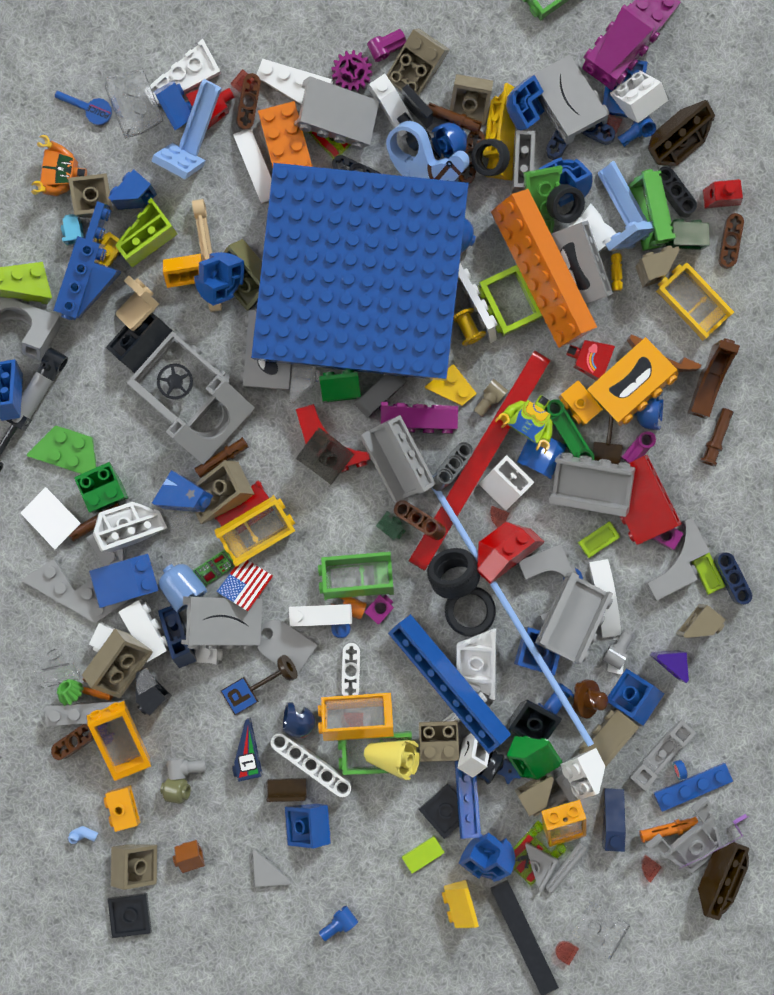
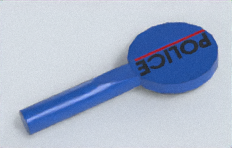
M60 91L55 93V98L86 110V117L94 125H104L111 119L112 107L104 99L96 98L86 103Z

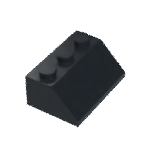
M151 313L134 331L125 325L105 348L133 373H136L173 330L155 314Z

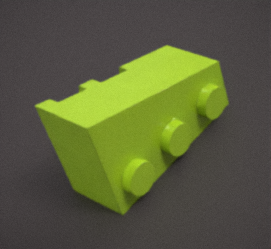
M150 198L146 208L142 213L138 214L137 220L131 227L129 226L115 246L133 268L178 235V233L153 199Z
M43 262L0 267V297L48 304L52 299Z

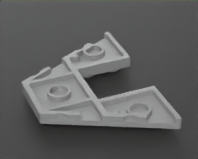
M93 534L86 537L104 566L124 561L123 548L110 553L101 552ZM56 559L49 561L22 579L24 583L94 623H97L128 603V600L99 608L92 580L75 590Z

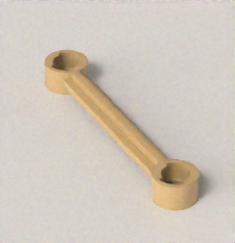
M204 199L192 201V207L196 220L202 261L209 259L212 247ZM208 303L210 312L222 310L221 303L214 306Z

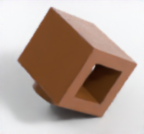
M197 840L174 847L175 855L173 856V862L176 867L180 868L182 873L205 866L203 851Z

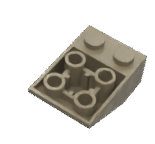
M413 29L386 76L393 86L402 91V88L408 84L419 96L442 64L450 49L421 29Z

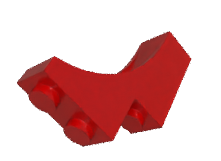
M314 404L296 409L309 455L313 454L314 457L325 454L324 450H328L333 470H338V473L349 471V467L354 465L357 468L368 465L367 462L371 461L368 452L347 448L332 438L321 424Z

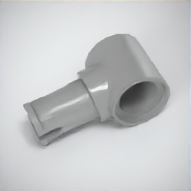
M624 629L616 644L610 645L602 660L620 670L628 656L626 649L634 634Z
M176 758L167 759L168 778L170 780L186 778L189 773L206 772L205 760L188 762L184 758H177L178 760Z

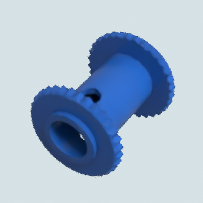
M558 683L567 699L570 696L574 698V694L570 689ZM555 691L544 706L538 703L539 706L555 715L563 706Z

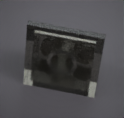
M318 427L296 459L332 485L354 453Z

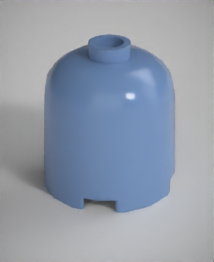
M170 564L163 569L164 574L159 580V587L177 613L185 610L188 606L183 604V596L203 597L207 593L204 584L188 565L178 564L173 566V564Z

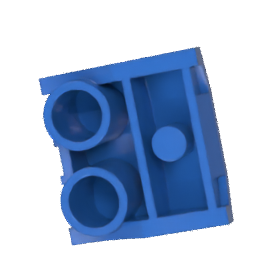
M551 438L549 442L550 447L546 454H544L545 449L543 447H539L537 451L536 446L538 444L527 439L516 463L527 466L529 469H533L551 480L556 470L555 458L559 454L564 453L566 445Z

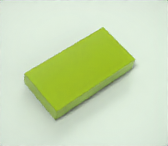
M609 521L577 543L587 558H590L620 538V535Z
M710 553L691 561L698 572L707 595L726 587Z
M433 835L402 855V859L413 874L445 852Z

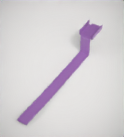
M746 814L733 821L741 837L743 834L736 824L746 819Z

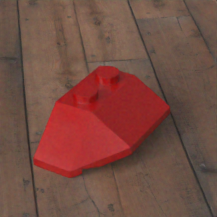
M505 522L479 541L477 571L489 584H492L544 544L545 541L531 528Z

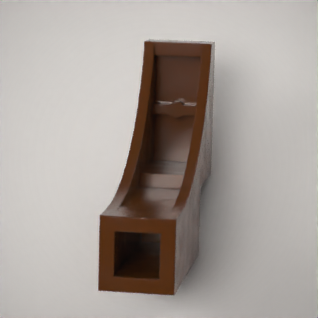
M724 338L712 346L706 367L701 370L688 414L704 419L710 417L720 386L740 347L735 344V341Z

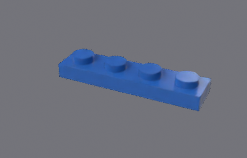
M458 760L455 761L460 839L480 838L477 775L471 777L458 769Z
M722 763L654 792V796L660 810L663 812L731 783L733 780L726 763Z

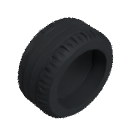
M450 548L441 551L430 561L427 569V576L434 592L446 599H458L467 596L476 588L480 581L475 557L469 551L461 548ZM451 568H467L463 575L454 580L441 579L442 575Z
M477 586L469 594L480 597L484 601L487 610L485 619L478 626L465 627L457 622L454 616V606L458 599H447L445 604V617L449 626L463 636L473 637L484 633L492 626L495 620L496 606L493 598L487 591Z

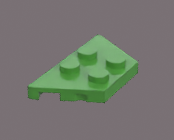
M56 425L27 453L28 457L80 474L96 468L93 437Z

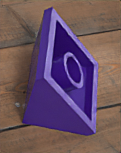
M675 650L652 652L650 654L654 660L679 681L684 683L689 681L687 652Z

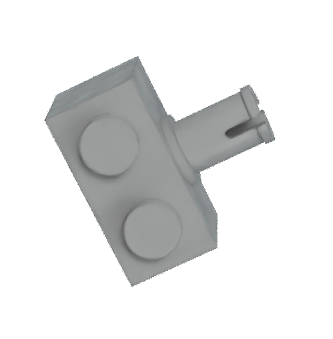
M562 770L554 774L553 777L560 788L558 792L549 797V807H556L564 801H577L578 799L572 793L571 785L563 775ZM590 797L580 800L583 808L593 802Z

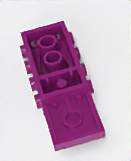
M634 0L628 6L624 4L615 22L611 21L606 28L605 35H600L594 44L596 46L593 49L589 48L585 53L582 69L613 90L617 84H621L625 80L627 71L634 69L638 63L637 59L646 54L649 44L655 43L660 35L658 33L659 30L676 11L681 1Z

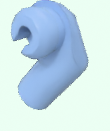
M81 826L69 833L68 841L71 844H76L78 841L87 838L94 842L98 832Z

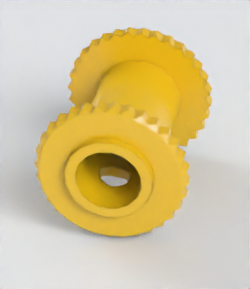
M473 308L464 309L454 315L453 323H458L466 338L462 342L463 346L474 344L486 335V331H478L471 317V314L474 312Z

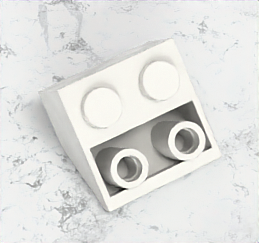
M642 71L633 74L630 79L618 85L610 93L626 116L637 123L668 101L662 82Z
M506 455L479 485L506 511L534 481Z
M596 748L560 764L563 775L568 779L572 793L578 800L599 793L605 765Z

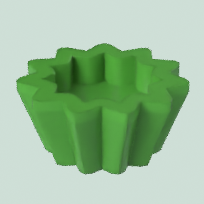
M72 679L64 680L57 688L59 701L64 706L76 702L84 690L83 684Z

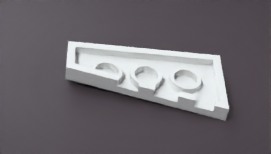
M460 264L458 281L466 297H470L469 302L474 312L478 311L479 314L477 316L483 329L487 328V338L492 343L497 340L495 329L497 322L493 315L489 316L487 312L489 309L485 300H480L478 296L480 292L476 284L472 285L470 282L471 275L468 269H463Z

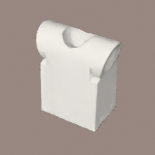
M590 204L583 215L570 226L588 220L600 253L602 250L607 249L605 244L611 241V237L616 232L612 227L604 223L601 214Z

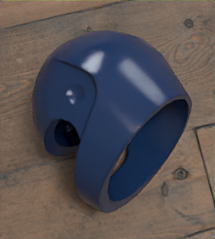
M287 702L283 717V732L294 738L308 736L315 726L313 713L308 708L303 707L301 714H298L294 703Z

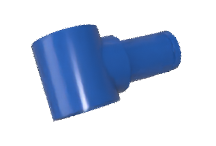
M649 115L639 123L634 121L629 130L618 136L624 147L638 137H650L655 133L656 124Z
M347 905L341 908L342 911L338 910L333 915L332 922L319 931L324 941H327L337 932H348L358 923V920Z

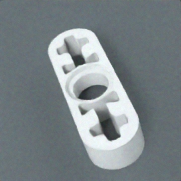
M348 643L343 648V696H349V693L345 692V689L349 687V682L345 683V678L348 680L357 679V683L352 682L353 689H356V692H353L352 695L359 694L360 648L355 643ZM350 646L357 650V653L353 655V660L357 659V663H345V659L349 660L350 655L346 653ZM352 665L356 668L357 672L354 676L346 674L345 669L347 666Z

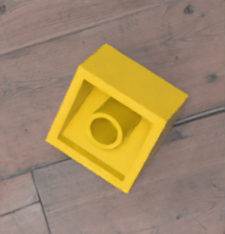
M462 880L445 885V892L441 893L444 904L448 903L450 911H447L449 922H454L455 928L479 927L467 881Z

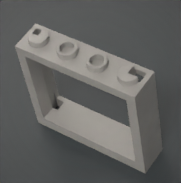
M173 331L127 382L128 385L172 423L178 417L139 383L175 342L215 377L219 374L230 385L232 384L228 380L230 378L229 375L223 370L217 371L214 368L216 364L208 357L206 360L200 356L202 352L196 346L190 347L185 343L187 339L181 333L176 335ZM212 395L187 425L193 428L217 399Z

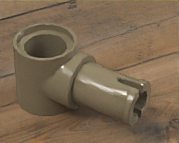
M493 379L483 391L484 397L474 411L483 417L493 404H498L509 390Z

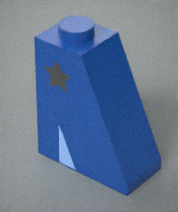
M171 470L152 504L165 510L204 512L209 506L213 495Z

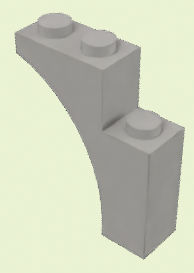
M691 517L682 521V533L684 534L682 535L676 557L660 575L645 583L653 600L657 601L698 580L696 577L698 572L693 564L690 565L689 562L709 553L708 547L710 545L707 539L701 536L699 532L701 528L696 519L693 520Z

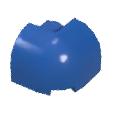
M535 75L525 79L512 89L507 96V112L517 130L529 128L545 112L537 98L544 91Z
M561 157L539 168L544 169L561 165L563 169L562 174H560V185L568 184L582 192L584 198L592 187V173L577 159L574 161L562 160ZM571 193L564 194L560 198L558 205L562 207L573 201V195Z
M216 252L209 254V259L199 262V275L194 276V280L200 296L212 306L233 298V293L237 290L239 284H243L244 260L230 253Z
M488 832L485 835L481 834L480 838H473L469 842L460 858L459 864L475 877L480 879L482 876L490 878L495 882L511 875L516 858L514 849L506 838L499 841Z

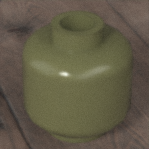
M168 778L165 783H162L160 792L163 794L166 802L182 804L189 798L191 786L186 779L170 780Z

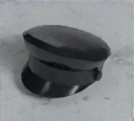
M496 751L489 753L487 767L477 774L480 777L479 779L484 780L487 785L490 784L504 760V754H497L498 752Z

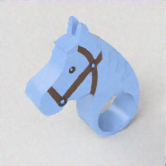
M402 122L387 137L386 146L390 159L402 176L458 182L459 176L469 165V157L464 151H457L450 158L436 160L427 132L416 122ZM405 130L416 137L419 144L416 156L412 157L400 149L397 143L398 131Z

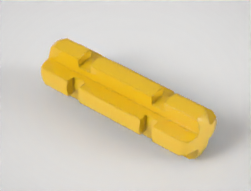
M620 253L611 255V263H613L611 265L613 291H621L623 289V282H621L622 264H620L622 255Z

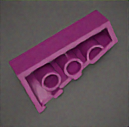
M381 402V424L401 415L409 433H415V430H423V433L433 434L434 430H442V434H453V431L458 429V406L431 405V407H427L425 404H413L412 407H409L405 403H396L393 406H388V402Z

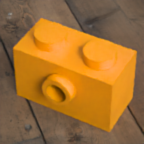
M201 254L163 259V275L167 288L195 284L194 276L199 275V262L202 261Z
M579 380L559 396L565 409H569L573 415L571 417L578 425L581 423L584 426L603 410Z
M131 785L108 791L105 794L104 804L107 809L109 808L111 815L109 816V823L111 827H114L115 832L138 826L141 823Z

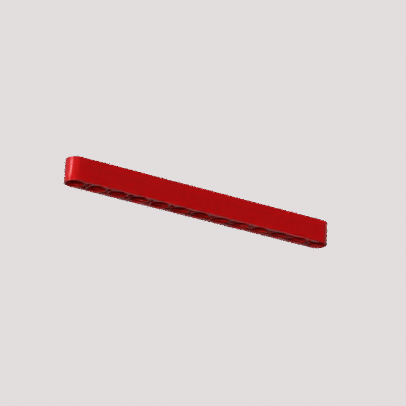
M535 350L446 497L456 516L459 515L511 428L508 425L502 428L503 421L499 419L496 422L495 419L509 405L518 401H527L551 361ZM442 505L434 519L445 526L446 533L444 537L440 540H434L424 534L409 559L410 563L424 571L453 525Z

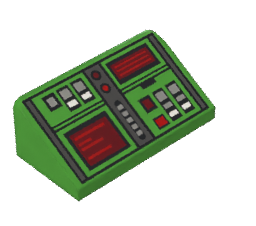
M223 550L194 569L193 572L204 586H207L234 568L235 565L229 553Z

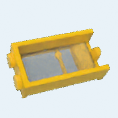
M685 263L683 266L679 264L671 271L674 275L669 279L665 277L657 284L660 288L656 292L703 341L731 316L734 311L688 263Z
M272 495L271 498L214 530L216 537L222 542L225 551L231 556L235 567L295 532L293 525L296 523L290 514H285L283 509L286 507L281 498L277 500Z

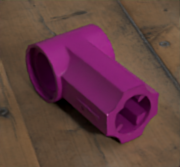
M398 29L384 37H374L367 43V46L375 62H380L382 58L384 60L390 53L402 48L406 43V37L403 31Z
M650 431L639 433L621 458L630 463L644 456L655 445V435ZM644 435L650 437L648 445H644L641 441Z

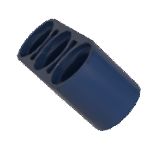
M727 552L718 553L714 557V563L731 599L736 604H748L751 602L753 595L734 556ZM722 556H726L728 559L726 566H722L720 563ZM732 573L737 577L734 584L729 581V576ZM741 590L745 593L743 601L738 599V593Z

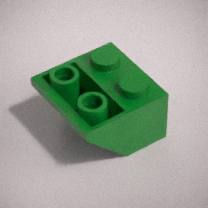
M343 370L342 374L335 375L334 372H325L323 376H319L323 403L354 400L361 397L358 372Z
M110 462L74 477L89 513L94 514L117 502L128 499L121 479Z
M514 736L507 754L508 759L520 777L537 780L560 767V764L563 763L551 742L544 738L533 739L528 736Z

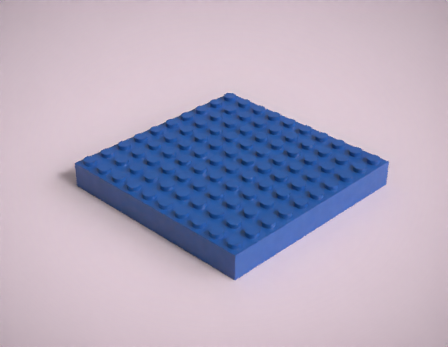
M273 163L251 358L259 361L446 381L469 183Z

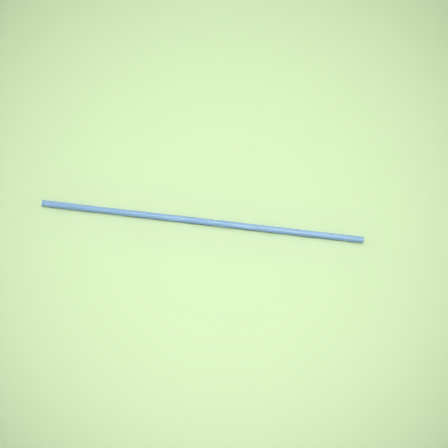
M432 488L477 562L478 551L442 491H436ZM494 581L490 585L585 743L588 747L593 745L594 742L497 582Z

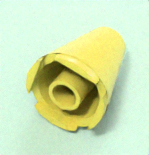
M411 740L370 743L364 749V757L368 763L403 780H410L409 776L411 774L415 775L419 766L420 753L416 751V747H419L418 744Z

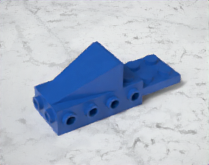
M98 201L86 237L77 236L53 311L62 313L61 317L68 320L82 318L83 314L121 274L120 270L100 264L101 260L104 261L107 250L104 249V244L98 242L99 239L102 240L104 237L105 229L103 226L105 221H109L111 210H109V205Z

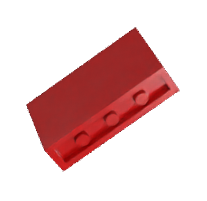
M648 454L628 463L630 467H635L629 513L626 517L620 516L624 525L627 524L630 530L628 535L631 541L635 542L636 545L682 524Z

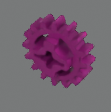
M355 50L352 51V54L345 51V56L339 54V61H333L336 67H331L334 73L332 79L336 80V86L342 85V88H348L350 91L355 89L356 92H359V87L365 89V82L370 83L369 77L372 76V71L370 70L372 64L368 63V57L362 58V52L356 55ZM349 66H351V69H353V71L355 72L354 77L353 74H351V72L349 71Z

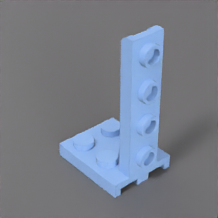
M206 79L202 80L179 146L171 143L153 155V163L183 179H187L204 166L206 160L197 155L222 89L221 87Z
M612 161L598 172V176L623 219L626 230L622 233L614 234L611 237V241L605 244L609 251L634 248V244L641 239L645 240L654 231L652 221H647L615 161Z

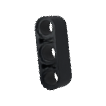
M661 167L658 171L661 170V174H666L668 180H662L666 199L680 217H690L697 208L696 200L671 167ZM671 189H677L679 196L673 195ZM683 204H688L691 211L684 210Z

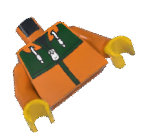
M41 135L39 137L45 140V144L38 142L37 145L40 148L48 147V149L44 151L41 179L31 184L37 186L38 190L33 189L31 192L34 195L42 192L45 195L59 196L69 191L68 178L87 176V169L78 168V162L74 155L64 146L50 141L46 135Z

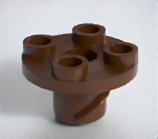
M585 679L581 683L577 682L575 684L572 708L579 717L591 718L597 710L603 711L607 707L608 697L606 693L600 692L599 686L594 680Z

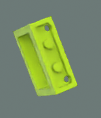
M517 265L479 282V296L481 299H485L489 309L487 310L489 316H494L497 322L495 329L498 334L501 333L502 336H506L543 318ZM515 274L534 314L507 326L488 286Z

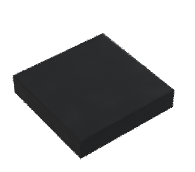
M407 84L402 88V101L417 119L428 128L433 122V111Z
M447 783L419 808V811L443 839L459 827L457 794Z
M147 893L108 898L112 938L150 934L152 932Z

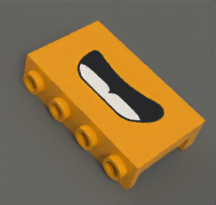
M645 337L587 390L615 419L617 424L621 426L622 424H628L637 411L641 412L648 405V400L652 397L655 399L661 395L662 389L666 385H672L678 379L679 373L671 362Z

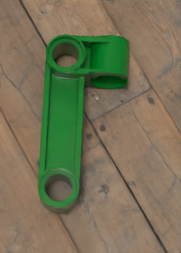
M558 399L551 400L544 410L551 415L552 424L569 452L573 454V457L580 458L581 453H586L588 457L594 460L593 452L589 449L563 403ZM556 404L559 407V412L557 414L552 413L550 405Z

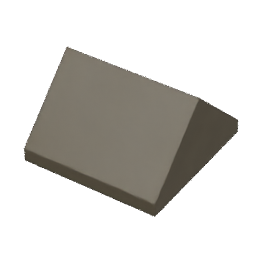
M107 173L68 178L74 216L91 219L97 201L109 205V210L113 212L112 202L108 198L110 190Z

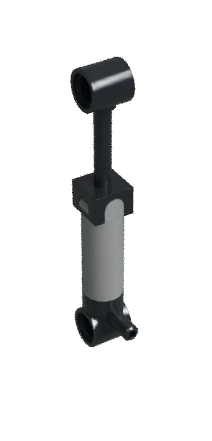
M52 347L45 352L40 367L22 394L21 417L6 420L11 425L0 441V456L18 428L26 431L32 421L31 417L58 373L64 369L68 362L67 356ZM0 462V472L4 465L2 462Z

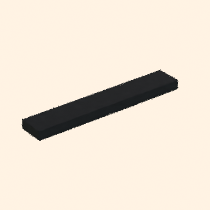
M508 880L491 887L492 894L540 995H545L558 989L556 980Z

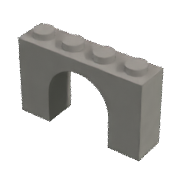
M0 297V323L10 319L21 320L27 323L31 328L22 341V353L41 361L60 328V316L53 312H47L35 306L22 303L16 299Z
M219 374L205 389L222 406L220 422L209 431L198 432L193 430L181 418H178L166 431L202 464L213 456V453L225 443L226 439L238 429L244 419L248 418L255 409Z
M561 544L526 557L518 563L524 579L545 571H555L563 577L570 572L577 574L574 565H570L568 562L569 553L565 546L562 547ZM549 611L539 614L542 624H544Z

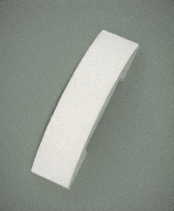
M251 128L237 132L233 136L261 204L269 201L271 176Z
M606 559L589 562L594 586L613 593V602L610 608L606 609L603 615L605 620L600 626L602 638L621 635L620 617L609 561Z

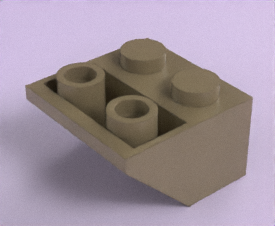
M667 246L662 248L659 253L649 252L639 259L635 267L642 288L659 283L665 278L680 250L679 246L675 248Z
M458 721L419 722L420 762L459 760Z

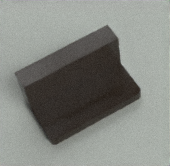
M306 778L267 780L268 796L266 802L306 801Z

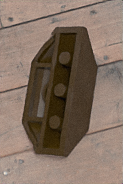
M708 100L680 109L651 136L648 151L656 164L677 166L706 141L712 121L715 118Z
M733 842L712 853L698 886L704 916L720 920L722 914L734 903L749 867V847Z

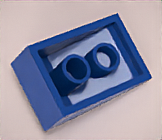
M148 554L89 571L99 608L159 591Z

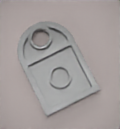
M270 620L261 626V641L257 647L264 656L276 664L280 656H288L294 663L297 673H299L317 647V644L281 620ZM265 628H269L273 632V636L270 639H265L262 636V631Z

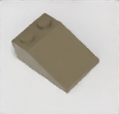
M224 460L195 483L213 495L205 511L195 512L200 524H204L241 505L254 495L239 462Z

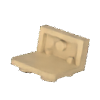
M128 276L124 282L135 293L117 310L116 316L130 330L134 331L154 312L159 303L152 297L154 293L138 278L133 280Z

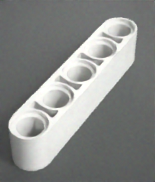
M277 732L272 737V748L337 796L346 797L350 794L352 784L347 777L288 734ZM283 737L285 745L278 746L275 743V738ZM298 748L301 756L293 757L291 749ZM308 760H314L317 767L314 769L308 768L306 765ZM324 771H329L332 773V778L330 780H325L322 778V773ZM341 782L348 785V789L344 792L340 791L337 787Z

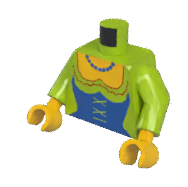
M540 395L535 404L527 400L526 402L518 401L509 405L495 419L496 422L499 419L503 421L502 428L508 425L538 444L536 446L537 451L539 447L545 449L544 454L548 451L552 436V420L550 419L551 415L544 410L550 402L544 396Z

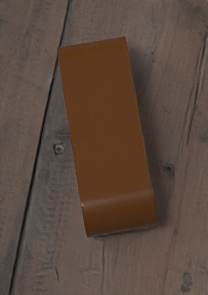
M400 500L395 504L394 513L399 518L434 540H440L444 537L446 533L445 526L407 501Z

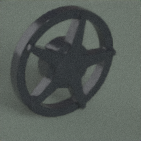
M177 363L169 364L160 370L157 376V387L161 394L169 399H182L190 393L193 387V376L185 366ZM174 367H180L187 373L180 376L176 374ZM171 368V375L168 378H161L164 371ZM189 376L190 384L186 391L182 386L183 379ZM160 381L167 382L169 386L167 394L162 390ZM173 389H181L184 392L180 396H170Z

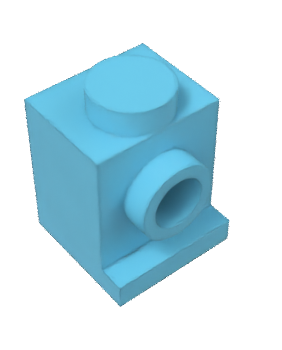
M74 214L65 215L62 218L63 225H61V231L63 236L66 237H63L62 241L66 245L75 244L77 236L84 237L82 220L74 216Z

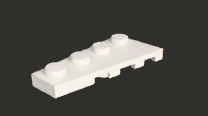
M200 40L194 49H190L185 54V57L178 63L173 64L168 72L162 74L145 89L154 108L161 105L153 91L174 81L176 85L180 83L184 93L199 86L202 80L206 79L209 81L221 74L204 40Z
M262 59L256 74L263 83L283 93L286 97L302 105L305 91L302 88L303 80L309 76L333 84L332 79Z

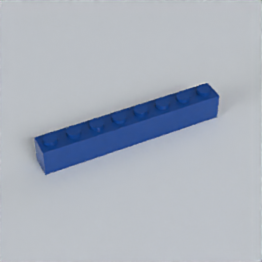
M411 614L388 632L390 637L488 754L511 735Z

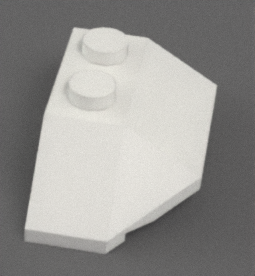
M130 502L100 512L93 536L100 551L110 553L141 542L167 529V526L160 511Z

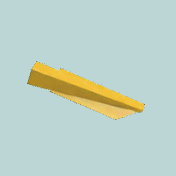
M509 83L504 84V91L499 97L494 96L490 101L485 139L502 141L509 150L510 161L503 173L485 177L512 181L515 125L507 112L506 100L509 93L515 87ZM493 146L486 147L483 151V156L489 158L487 168L494 169L499 162V153Z

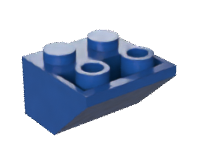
M133 169L132 172L125 174L122 179L123 182L118 187L115 186L110 191L108 198L118 210L145 208L148 205L149 199H153L157 193L152 185Z

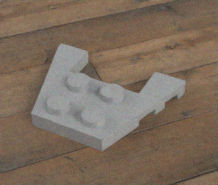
M705 796L691 807L701 820L669 846L663 837L657 834L645 844L650 851L673 861L676 865L691 873L711 858V852H715V850L717 851V849L719 850L722 847L713 821L714 816L710 810V801Z

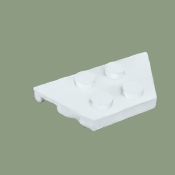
M491 629L457 643V670L476 692L481 691L489 695V698L495 700L496 629Z

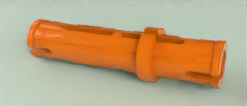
M696 816L681 821L677 819L673 823L640 830V838L645 843L653 839L657 834H660L662 837L675 834L683 835V832H687L698 823V819Z

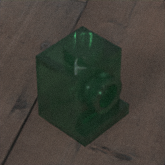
M387 511L376 527L392 540H395V538L400 539L406 530L401 527L402 522L395 516L391 519L389 517L391 513Z

